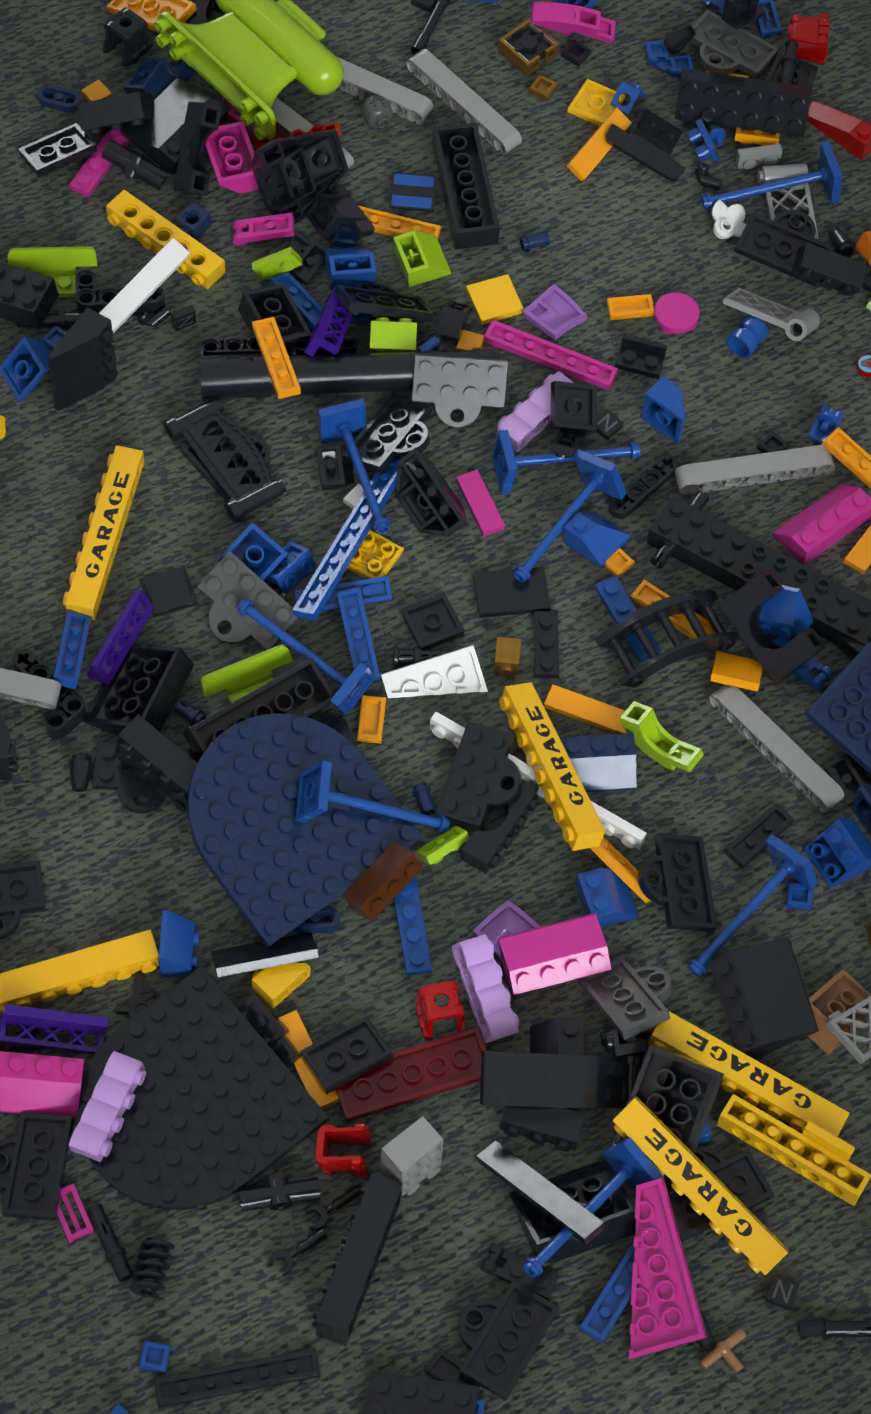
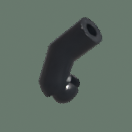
M699 163L697 169H695V175L702 186L719 191L722 180L710 177L708 164Z
M164 305L156 313L140 309L136 317L142 325L156 327L172 314Z

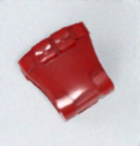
M828 13L809 17L793 15L790 18L788 41L789 44L790 40L798 42L797 59H807L817 62V64H824L827 59L830 19Z
M456 981L427 985L418 989V995L415 997L416 1014L425 1040H433V1021L453 1017L457 1033L465 1031V1013L458 995L459 988ZM438 995H445L449 999V1004L445 1007H439L434 1003V999Z
M356 1123L355 1127L336 1128V1126L330 1124L320 1127L317 1136L316 1160L318 1167H321L325 1175L333 1176V1173L355 1174L358 1179H367L369 1167L362 1156L329 1157L331 1144L370 1147L372 1133L369 1126Z

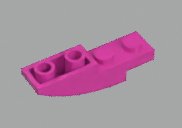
M534 2L532 4L531 24L566 35L575 32L606 43L614 41L616 21L601 17V11L564 3Z

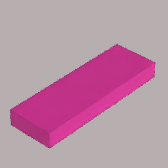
M478 469L457 476L456 482L482 535L486 536L504 530L505 524Z

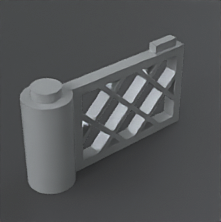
M806 163L762 166L761 171L757 172L758 184H766L808 174V167ZM809 183L775 190L784 195L780 201L773 198L771 192L765 193L769 219L774 220L776 217L774 212L778 208L782 211L790 210L782 204L789 198L797 204L792 210L802 207L808 211V216L813 220L816 228L814 239L819 240ZM804 189L805 196L800 200L791 193L794 190ZM795 219V220H797L798 222H800V224L798 225V227L803 225V223H802L801 220Z
M741 288L727 295L723 301V304L784 328L788 338L793 341L802 340L820 324V317L813 309H805L802 312H798Z
M870 996L842 1014L838 1010L827 1017V1028L860 1065L871 1058ZM855 1013L865 1015L866 1023L855 1020ZM841 1023L850 1026V1033L842 1031L837 1024ZM856 1028L866 1030L867 1038L856 1035ZM856 1042L867 1045V1052L865 1054L858 1049Z

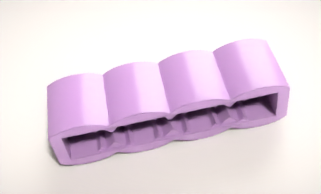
M560 371L554 375H549L545 379L543 386L533 389L527 400L523 403L519 402L514 407L513 413L503 416L499 420L497 435L499 430H508L512 448L517 452L551 423V382L574 383Z
M484 934L452 945L453 956L460 969L462 983L468 993L469 1003L477 1019V1026L483 1042L488 1043L518 1033L519 1019L510 1008L511 995L502 984L503 973L500 965L494 959V945L492 941Z
M116 1051L112 1052L103 1074L95 1086L92 1097L83 1111L80 1122L72 1134L69 1142L71 1151L101 1162L104 1156L107 1157L113 1145L111 1138L115 1132L119 1133L124 1122L122 1115L126 1108L130 1109L135 1099L133 1092L137 1085H142L145 1079L146 1071L141 1061Z

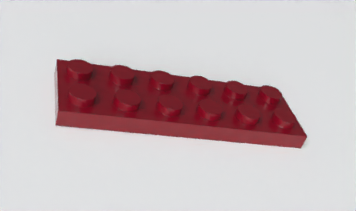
M475 1027L393 1052L394 1058L336 1089L335 1091L346 1122L481 1081V1053L487 1050L479 1028Z

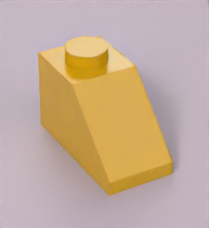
M289 963L258 969L252 976V989L274 1009L310 977V966L307 963Z

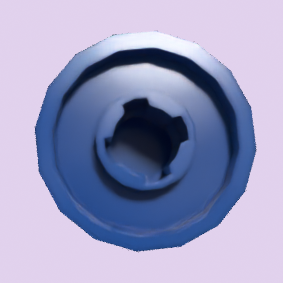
M748 315L728 336L726 343L733 353L741 358H749L757 349L758 344H761L768 336L769 331L763 321Z

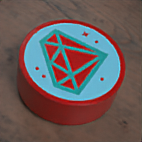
M870 354L862 355L856 365L857 372L863 377H871Z

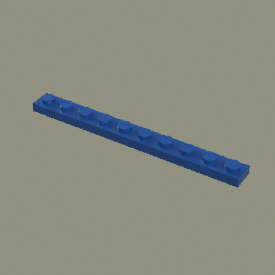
M394 458L383 473L375 472L370 480L381 510L396 487L397 463L400 459ZM364 492L292 609L295 617L316 621L375 522Z

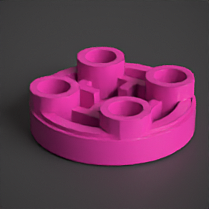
M678 292L663 295L657 301L654 309L655 321L666 334L686 333L695 329L700 314L697 302L689 295Z

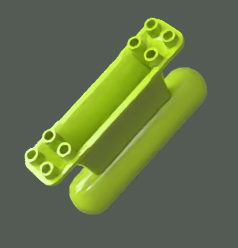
M216 0L218 7L225 14L215 20L202 24H186L175 19L167 11H163L158 14V20L154 22L156 30L160 33L155 37L157 44L161 48L167 45L170 48V56L175 61L181 58L189 67L196 70L241 113L239 118L240 121L244 122L245 127L250 125L255 127L254 134L261 141L265 138L271 140L276 136V117L272 111V105L277 95L290 82L296 79L311 93L324 96L336 91L344 77V69L340 60L320 42V40L325 38L326 32L292 0H278L277 2L275 0Z

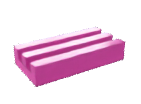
M74 1183L62 1188L60 1196L64 1201L76 1232L71 1234L60 1205H58L57 1215L69 1243H72L74 1240L81 1239L85 1235L93 1234L94 1230ZM72 1192L86 1228L82 1230L67 1197V1193Z

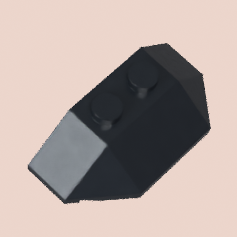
M415 447L398 461L395 496L420 533L450 536L467 523L462 504L439 470L418 448Z

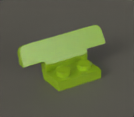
M90 246L12 248L8 252V265L18 268H30L32 272L53 277L59 294L57 298H76V267H98L96 250Z
M281 644L203 676L201 687L205 698L225 690L226 696L232 704L272 681V670L293 662L289 649Z

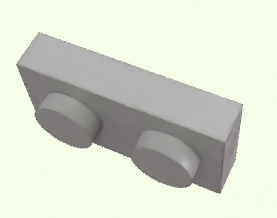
M781 144L738 149L735 161L737 169H752L757 166H774L779 164L782 155Z

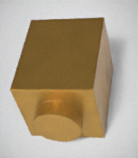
M497 637L494 673H499L504 677L518 675L521 639Z

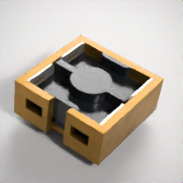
M530 18L499 39L498 51L524 75L528 76L539 69L541 62L547 63L558 56L559 43L540 26L531 24Z

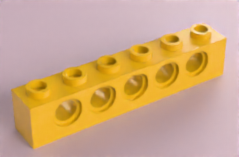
M123 190L106 205L107 219L110 224L115 227L119 226L128 237L136 238L145 249H151L158 254L172 238L190 252V256L176 270L181 274L185 273L197 286L202 285L208 290L225 274L224 259L126 190Z
M735 1094L731 1096L720 1114L717 1123L718 1127L852 1206L856 1205L871 1178V1174Z

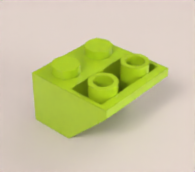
M414 230L393 237L394 253L409 288L451 274L436 235Z
M383 317L376 318V321H371L370 352H415L417 323H413L412 319L407 318L399 319V322H390L389 318Z

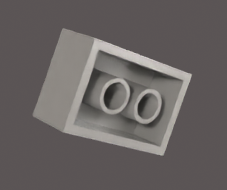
M424 1116L381 1148L380 1174L402 1182V1196L406 1193L408 1195L413 1194L420 1187L419 1183L426 1177L431 1179L441 1170L444 1140Z

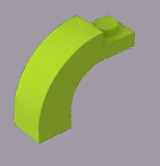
M633 701L620 717L626 733H633L635 744L646 755L669 770L674 771L677 767L690 772L704 756L701 748L680 741L669 734L661 726L651 707Z

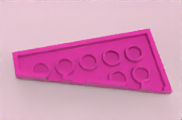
M663 1178L636 1185V1233L634 1237L635 1255L632 1270V1323L630 1324L631 1345L629 1359L708 1338Z

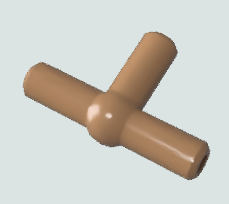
M739 1328L724 1341L718 1342L716 1347L700 1360L701 1366L707 1369L719 1358L723 1357L735 1373L743 1369V1364L731 1349L746 1337L744 1330Z

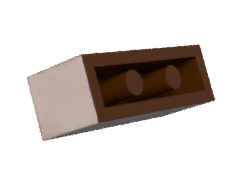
M393 842L349 887L343 896L355 912L372 921L423 868L411 851Z

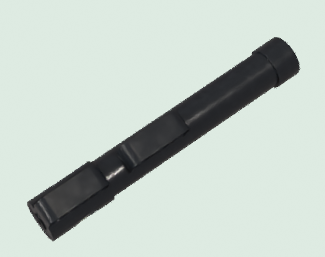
M345 334L336 355L319 346L313 357L306 354L305 350L310 338L292 342L293 355H288L298 380L301 394L412 391L415 354L500 359L499 347H475L472 350L360 353L358 338L354 335ZM256 337L208 338L201 342L200 387L202 399L263 398L277 395ZM324 338L325 340L333 343L331 338Z

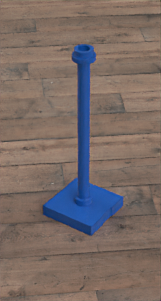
M828 141L820 145L817 172L715 196H710L709 193H706L705 196H701L703 209L711 210L718 200L724 203L821 180L830 202L837 203L840 201L843 175Z
M363 398L318 409L321 444L344 439L375 519L373 529L380 535L388 533L391 526L390 520L384 518L353 438L358 436L366 427V406Z
M499 430L491 456L501 495L511 493L518 470L517 466L575 461L574 456L565 459L557 457L555 453L515 457L508 430ZM629 442L627 447L584 450L599 458L630 456L632 460L640 457V446L634 442Z
M578 449L574 454V459L580 470L583 483L586 486L522 567L516 566L513 576L518 581L524 583L530 579L531 575L529 572L594 489L617 499H623L627 493L616 464Z
M243 599L237 607L241 616H250L306 660L312 658L320 671L341 686L330 701L336 706L338 711L346 716L376 679L370 669L360 662L348 678L344 677L255 609L252 600Z
M321 761L300 773L295 819L297 822L306 823L313 819V817L326 812L328 801L431 826L438 833L446 832L449 829L450 819L442 814L433 817L329 791L331 762Z
M771 834L766 840V844L773 864L779 869L698 960L692 959L689 962L688 969L697 977H700L701 974L704 975L706 973L704 967L787 874L812 890L817 885V880L811 860Z
M628 1137L620 1143L608 1146L601 1153L617 1174L584 1208L593 1214L624 1181L636 1194V1185L660 1178L664 1179L665 1177L634 1141ZM563 1228L534 1259L528 1257L523 1265L524 1271L530 1277L535 1278L543 1272L541 1266L572 1234Z

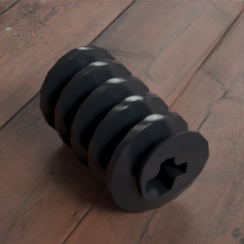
M148 1237L140 1245L143 1251L138 1253L140 1261L135 1265V1269L138 1272L133 1274L135 1282L130 1285V1290L137 1295L157 1299L159 1295L156 1294V1291L165 1290V1286L159 1284V1281H166L168 1279L161 1271L170 1270V1266L164 1263V1260H172L173 1258L166 1250H174L175 1245L160 1238Z

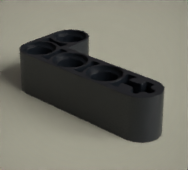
M81 270L75 278L78 312H84L88 307L100 313L109 304L108 302H111L124 287L97 288L94 272ZM159 287L131 316H136L140 309L156 313L164 305L166 307L164 290Z
M20 649L13 654L14 671L47 679L53 678L54 671L30 650ZM61 686L60 693L63 694L59 696L56 708L51 709L44 719L48 736L56 740L68 735L83 722L86 716L85 702L82 696L74 689ZM72 708H79L77 711H70ZM55 723H61L58 727L52 726Z

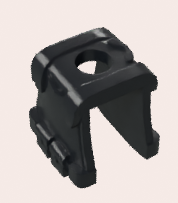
M126 7L103 26L106 33L105 42L102 44V51L108 53L124 40L122 65L125 67H129L132 63L135 64L140 60V56L143 57L152 48V40L147 33V22Z

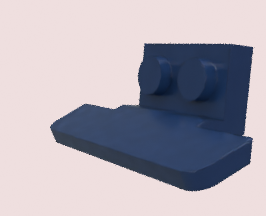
M145 57L123 88L127 94L134 92L152 94L154 101L176 78L188 82L194 74V69L189 67L181 58L175 67L172 68L164 58Z

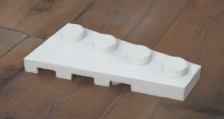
M473 645L380 674L388 698L488 692Z

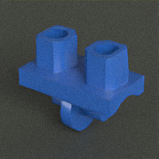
M702 119L695 121L697 127L687 132L692 145L702 141L705 142V144L694 148L699 160L703 161L711 157L713 161L720 160L714 144H717V146L724 144L725 130L711 126L708 134Z
M824 404L807 439L812 440L813 445H822L823 440L840 426L845 412L833 410Z

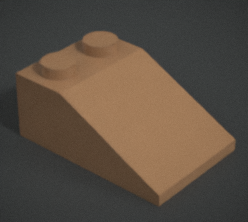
M844 969L809 998L819 1031L808 1037L828 1055L842 1043L827 1028V1017L838 1010L842 1014L871 996ZM855 1013V1020L864 1022L866 1016ZM841 1023L837 1024L842 1031L850 1033V1026Z

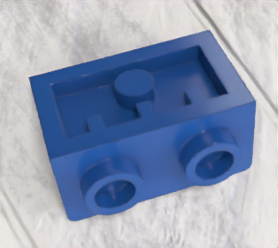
M292 541L283 547L288 555L265 579L276 584L281 594L282 592L289 593L316 568V563L310 550Z

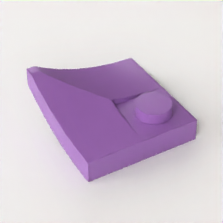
M555 284L522 311L524 318L555 341L573 327L587 320V315Z
M508 900L483 920L473 930V934L476 937L486 934L494 945V954L501 960L497 938L541 926Z

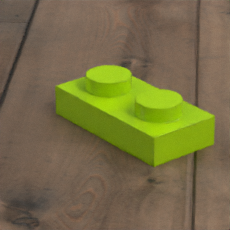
M292 247L252 262V270L262 280H267L302 266V258Z
M455 825L415 852L418 858L428 865L437 864L448 853L462 848L470 837L466 830Z

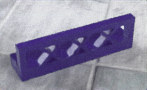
M336 287L333 288L324 302L306 347L305 353L312 357L319 346L335 355L337 354L353 315L348 312L347 308L336 296ZM340 312L343 318H339L336 313ZM331 325H336L339 331H334ZM324 338H331L333 343L325 340Z
M135 590L87 673L90 680L110 684L149 618L154 607L142 590Z
M5 1004L0 1018V1043L94 1055L103 1044L104 1033L108 1028V1017ZM6 1024L16 1025L22 1033L17 1037L5 1036ZM34 1028H42L48 1036L43 1040H36L30 1034V1031ZM60 1031H66L72 1036L73 1040L68 1044L61 1043L55 1035ZM86 1034L98 1035L97 1047L87 1046L81 1038Z

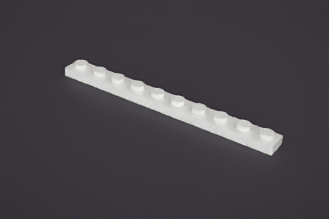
M435 712L430 718L432 733L438 738L450 740L458 749L465 728L438 712ZM509 754L508 758L519 767L523 779L538 787V795L544 798V792L536 782L532 767ZM591 801L605 829L604 834L608 836L614 835L621 839V842L628 848L641 849L645 843L646 832Z

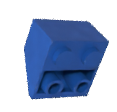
M368 246L324 249L330 290H333L336 285L356 287L358 282H375L377 271L374 253Z
M839 818L804 848L830 888L865 872L871 867V844L854 819Z

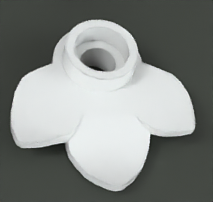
M721 200L714 204L712 216L715 220L713 231L716 237L719 239H728L732 236L740 238L746 227V224L743 223L746 212L742 205L734 204L728 208Z

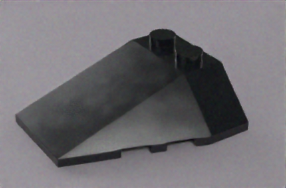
M334 129L274 139L256 149L251 163L264 205L272 215L293 213L294 224L304 219L306 216L305 212L319 193H324L327 189H331L349 170L337 131Z

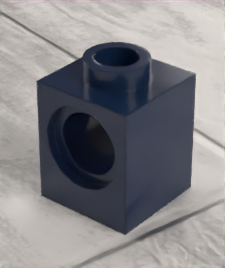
M193 202L176 218L177 227L195 240H198L211 227V213Z

